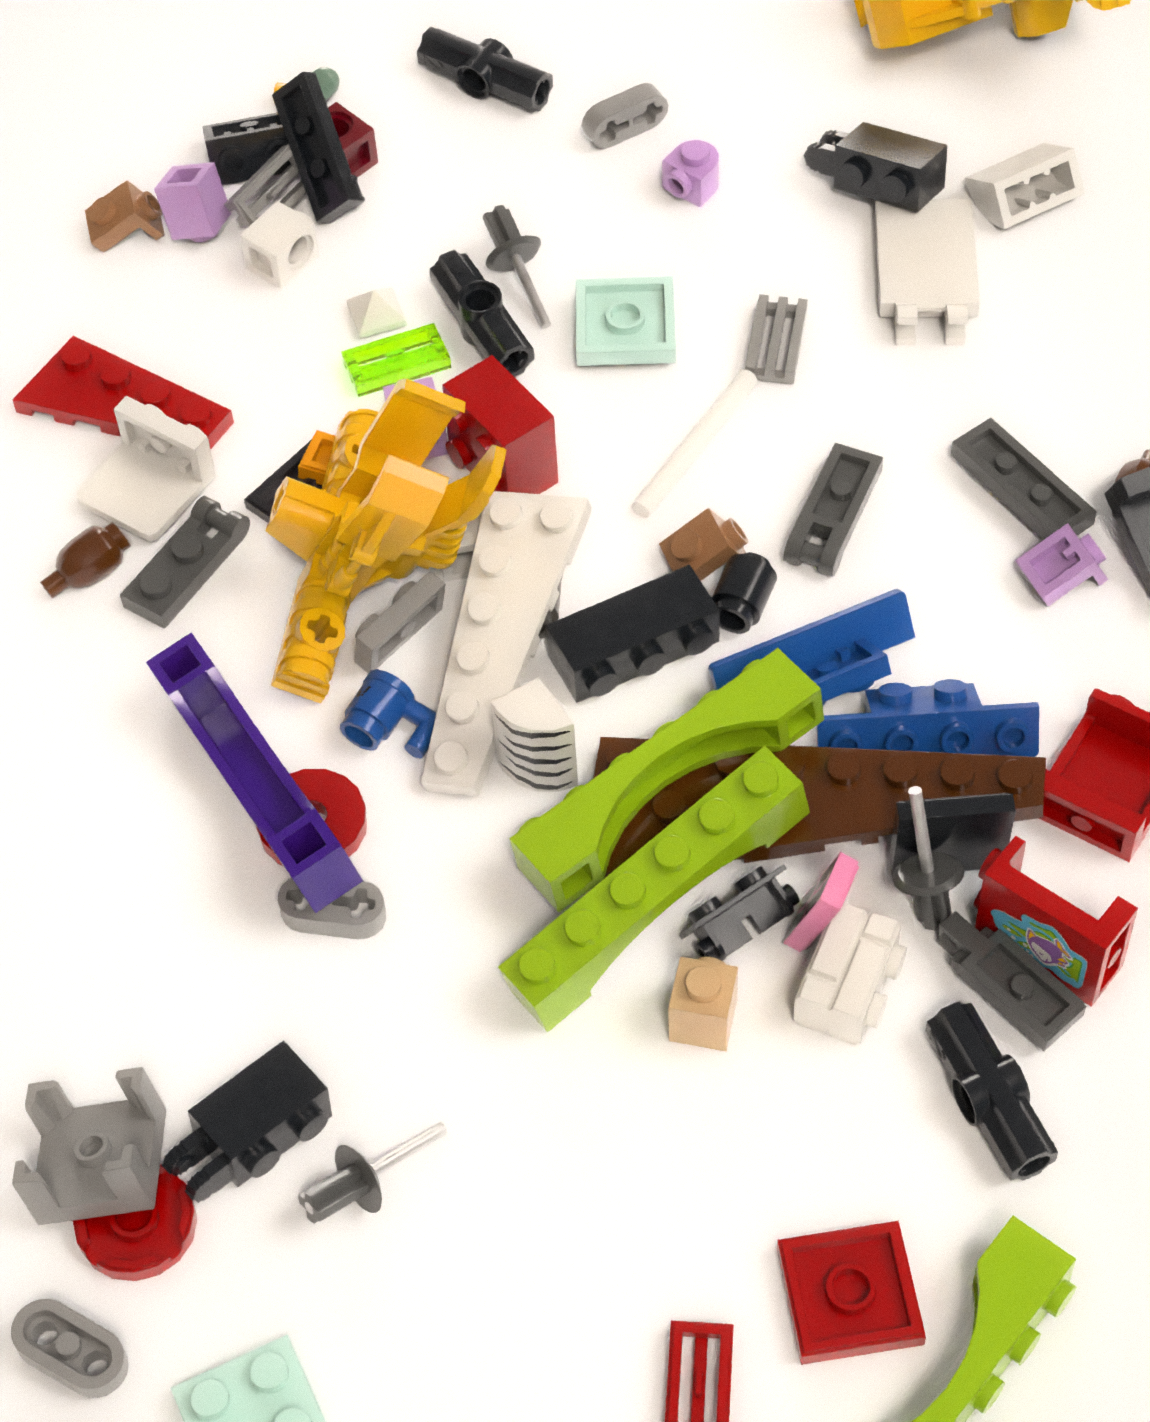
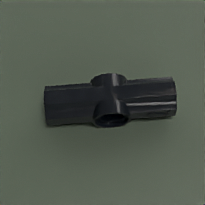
M430 26L423 33L420 46L417 49L419 64L455 78L460 88L466 94L476 99H485L492 93L528 109L540 111L547 104L549 94L553 88V74L513 59L510 50L502 42L493 38H486L480 44H476L442 29Z
M453 249L439 255L437 262L429 268L430 279L459 320L463 339L469 344L477 346L485 359L493 355L514 377L524 373L528 364L535 358L534 348L503 306L500 288L484 279L467 253L461 254Z
M958 1001L942 1008L933 1018L926 1022L925 1031L952 1077L951 1087L953 1095L962 1115L971 1126L976 1127L979 1125L1010 1181L1015 1179L1024 1181L1040 1174L1047 1166L1057 1160L1058 1150L1030 1104L1029 1086L1020 1066L1011 1055L1001 1054L972 1003L963 1004Z

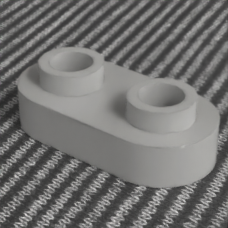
M53 1299L35 1300L25 1305L15 1316L11 1326V1339L20 1357L29 1365L74 1392L88 1398H100L114 1392L125 1380L129 1362L125 1349L118 1337L63 1303ZM44 1332H57L56 1338L50 1344H37L39 1337ZM98 1360L108 1362L106 1369L98 1375L87 1374L88 1368L93 1362Z

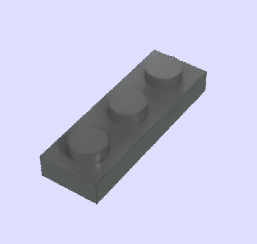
M990 417L952 442L951 456L1041 538L1046 539L1067 523L1077 536L1094 525L1097 511L993 418Z

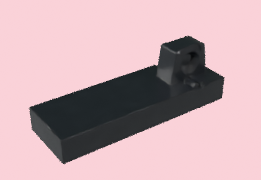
M302 71L274 92L272 98L316 221L330 223L349 209L359 206L365 201V197L361 192L357 176L351 174L316 73Z

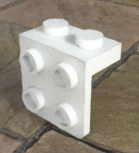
M125 396L114 408L122 443L77 490L76 497L78 504L83 508L147 541H155L167 531L216 477L208 437L199 428L191 424L184 425L166 416L154 405H144Z

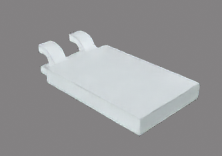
M932 199L919 212L876 200L875 231L880 317H895L896 345H916L918 317H944L945 345H965V324H968V317H979L980 308L972 199Z

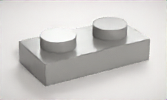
M430 570L417 583L409 581L404 584L394 596L392 605L380 616L377 614L370 615L356 631L354 662L367 673L380 667L442 610L446 583Z

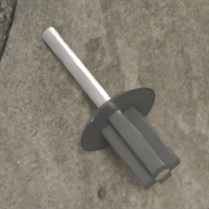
M497 205L493 211L485 212L482 216L495 245V249L486 259V266L490 270L495 271L515 269L541 328L546 329L552 323L525 266L539 251L542 244L541 239L534 235L521 236L509 208L505 209L504 205Z
M915 786L911 787L908 792L918 854L905 859L895 868L892 881L898 890L915 897L918 921L924 922L925 929L936 930L938 925L952 914L949 891L962 881L965 869L962 862L956 857L946 853L931 852L922 789Z
M442 1122L436 1124L371 1164L357 1150L347 1145L338 1146L335 1151L337 1172L298 1194L299 1204L306 1209L307 1219L313 1224L318 1221L321 1222L354 1201L365 1211L377 1213L382 1205V1190L377 1175L448 1133L446 1126Z

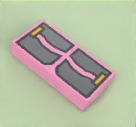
M842 852L838 854L803 897L783 944L800 953L809 947L841 910L859 869V861Z

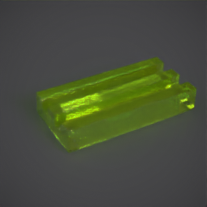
M434 323L341 351L343 365L346 370L348 369L351 383H354L358 397L383 390V386L396 384L400 379L412 381L451 368L450 355Z

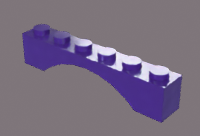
M192 632L146 661V664L314 912L317 913L363 882L342 845L283 766Z

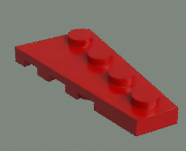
M74 335L12 399L16 413L33 416L35 411L53 415L55 422L74 426L77 421L100 426L102 433L120 437L114 408L125 396H128L144 405L151 404L156 406L166 416L184 425L191 424L196 426L208 437L210 450L234 424L231 409Z

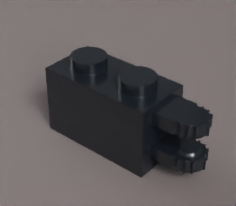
M864 121L850 133L837 132L836 129L834 131L831 129L821 135L822 137L818 143H812L807 147L803 155L806 166H809L810 170L813 169L814 172L819 171L820 174L834 177L833 188L914 212H919L945 188L948 145Z
M283 1040L187 1111L193 1132L168 1151V1154L164 1156L162 1166L169 1174L176 1177L187 1172L190 1167H194L208 1155L213 1159L201 1171L196 1172L190 1181L187 1182L185 1193L192 1201L195 1200L198 1203L209 1198L211 1194L216 1193L231 1181L238 1188L251 1177L258 1178L268 1173L277 1164L284 1152L299 1141L306 1142L313 1139L324 1129L328 1119L332 1117L328 1088Z

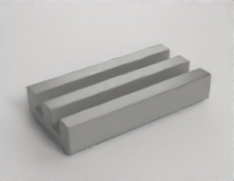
M289 144L282 146L224 203L229 211L235 210L239 215L236 220L241 227L245 225L249 227L258 219L256 215L299 173ZM289 160L291 164L248 206L245 202ZM302 180L280 201L282 204L292 209L307 194Z
M759 294L745 364V370L751 371L757 380L794 384L808 310V299L798 298L797 305L788 304V297L779 296L778 302H769V295ZM767 316H775L765 368H757ZM785 318H794L785 371L776 370Z

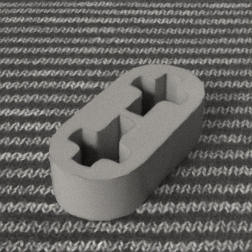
M641 83L591 106L582 119L581 127L583 132L598 148L606 149L613 147L659 125L668 113V100L652 83Z
M292 878L288 879L278 892V905L281 917L285 925L297 932L349 939H367L381 931L386 922V906L380 889L374 884L365 881L317 913L314 912L309 903L305 911L296 910L295 904H301L304 896ZM359 903H367L369 909L364 910L360 918L352 917L351 911L357 910Z

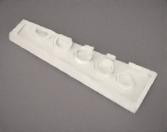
M494 491L491 495L488 505L482 512L421 779V784L426 791L479 796L496 754L491 702L521 686L519 683L530 657L534 658L541 640L538 635L548 611H553L559 596L557 588L566 565L571 566L591 516L592 506L588 497Z

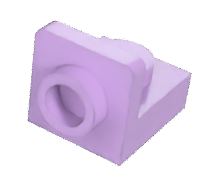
M1068 523L1015 560L1047 606L1053 604L1091 576L1094 577L1099 585L1109 580L1099 567V564L1107 558L1089 533L1079 539Z

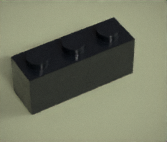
M689 564L547 624L548 657L575 702L578 703L592 696H603L611 692L616 686L638 676L654 674L663 668L664 665L687 655H697L706 651L713 644L719 642L720 610Z

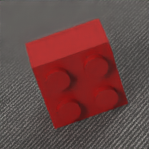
M493 355L442 384L444 394L466 402L465 413L460 412L456 417H452L447 425L448 441L445 444L446 450L458 468L462 469L465 467L471 473L492 445H496L507 451L501 478L494 491L541 494L559 483L554 415Z

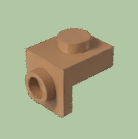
M128 180L105 196L98 198L90 207L84 210L91 244L103 253L139 227L155 240L165 235L161 219L163 213L157 198L149 191L142 192Z
M708 507L660 542L659 546L672 571L690 564L701 581L728 562L731 556L747 553L744 546L749 543V540L733 518L730 517L725 521Z

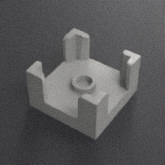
M143 1067L123 1069L116 1072L115 1079L127 1100L73 1108L57 1081L50 1080L28 1084L25 1110L41 1135L36 1172H31L23 1160L15 1162L12 1185L38 1225L155 1209L166 1107Z

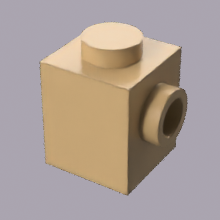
M680 956L668 1007L669 1041L727 1052L738 1001L737 966L727 965L725 962L713 957L692 959Z

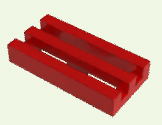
M671 1320L665 1422H678L683 1337H695L691 1422H704L708 1338L720 1339L716 1422L730 1421L734 1324Z

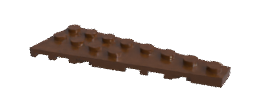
M600 737L593 778L608 769L611 762L619 755L630 753L648 739ZM789 745L782 751L772 753L803 783L810 813L769 848L762 845L735 860L743 859L745 864L825 851V845L860 839L861 845L879 843L878 837L892 835L896 802L910 800L908 790L915 786L922 789L923 799L1013 793L1016 809L1014 822L1043 818L1046 757ZM755 753L713 762L689 772L663 788L639 810L624 829L610 856L604 878Z

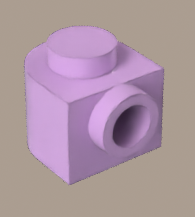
M702 140L685 141L674 148L662 160V188L669 191L675 197L682 198L701 208L718 190L719 153L712 144Z

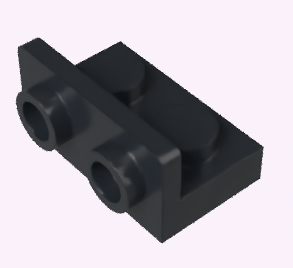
M278 112L202 126L209 163H215L222 185L249 180L282 146L289 144ZM289 160L272 176L281 174L291 164Z

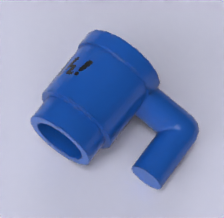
M375 669L367 674L362 686L346 708L345 718L340 724V730L354 745L365 750L374 751L382 741L390 737L401 718H404L417 726L405 744V750L413 757L421 759L429 749L437 712L416 701L410 687L397 676L387 671Z

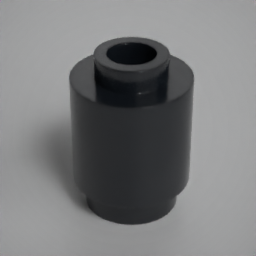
M747 552L735 554L729 558L712 595V599L720 610V628L732 633L742 634L748 632L751 626L756 625L760 621L778 579L776 571L762 555Z

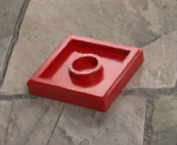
M899 1221L777 1240V1252L801 1365L925 1345L926 1334Z

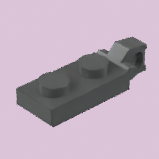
M957 911L953 912L939 925L936 941L952 956L949 964L957 972V975L1043 1052L1084 1016L1087 1007L1085 1003L1000 928L994 932L985 927L979 932Z

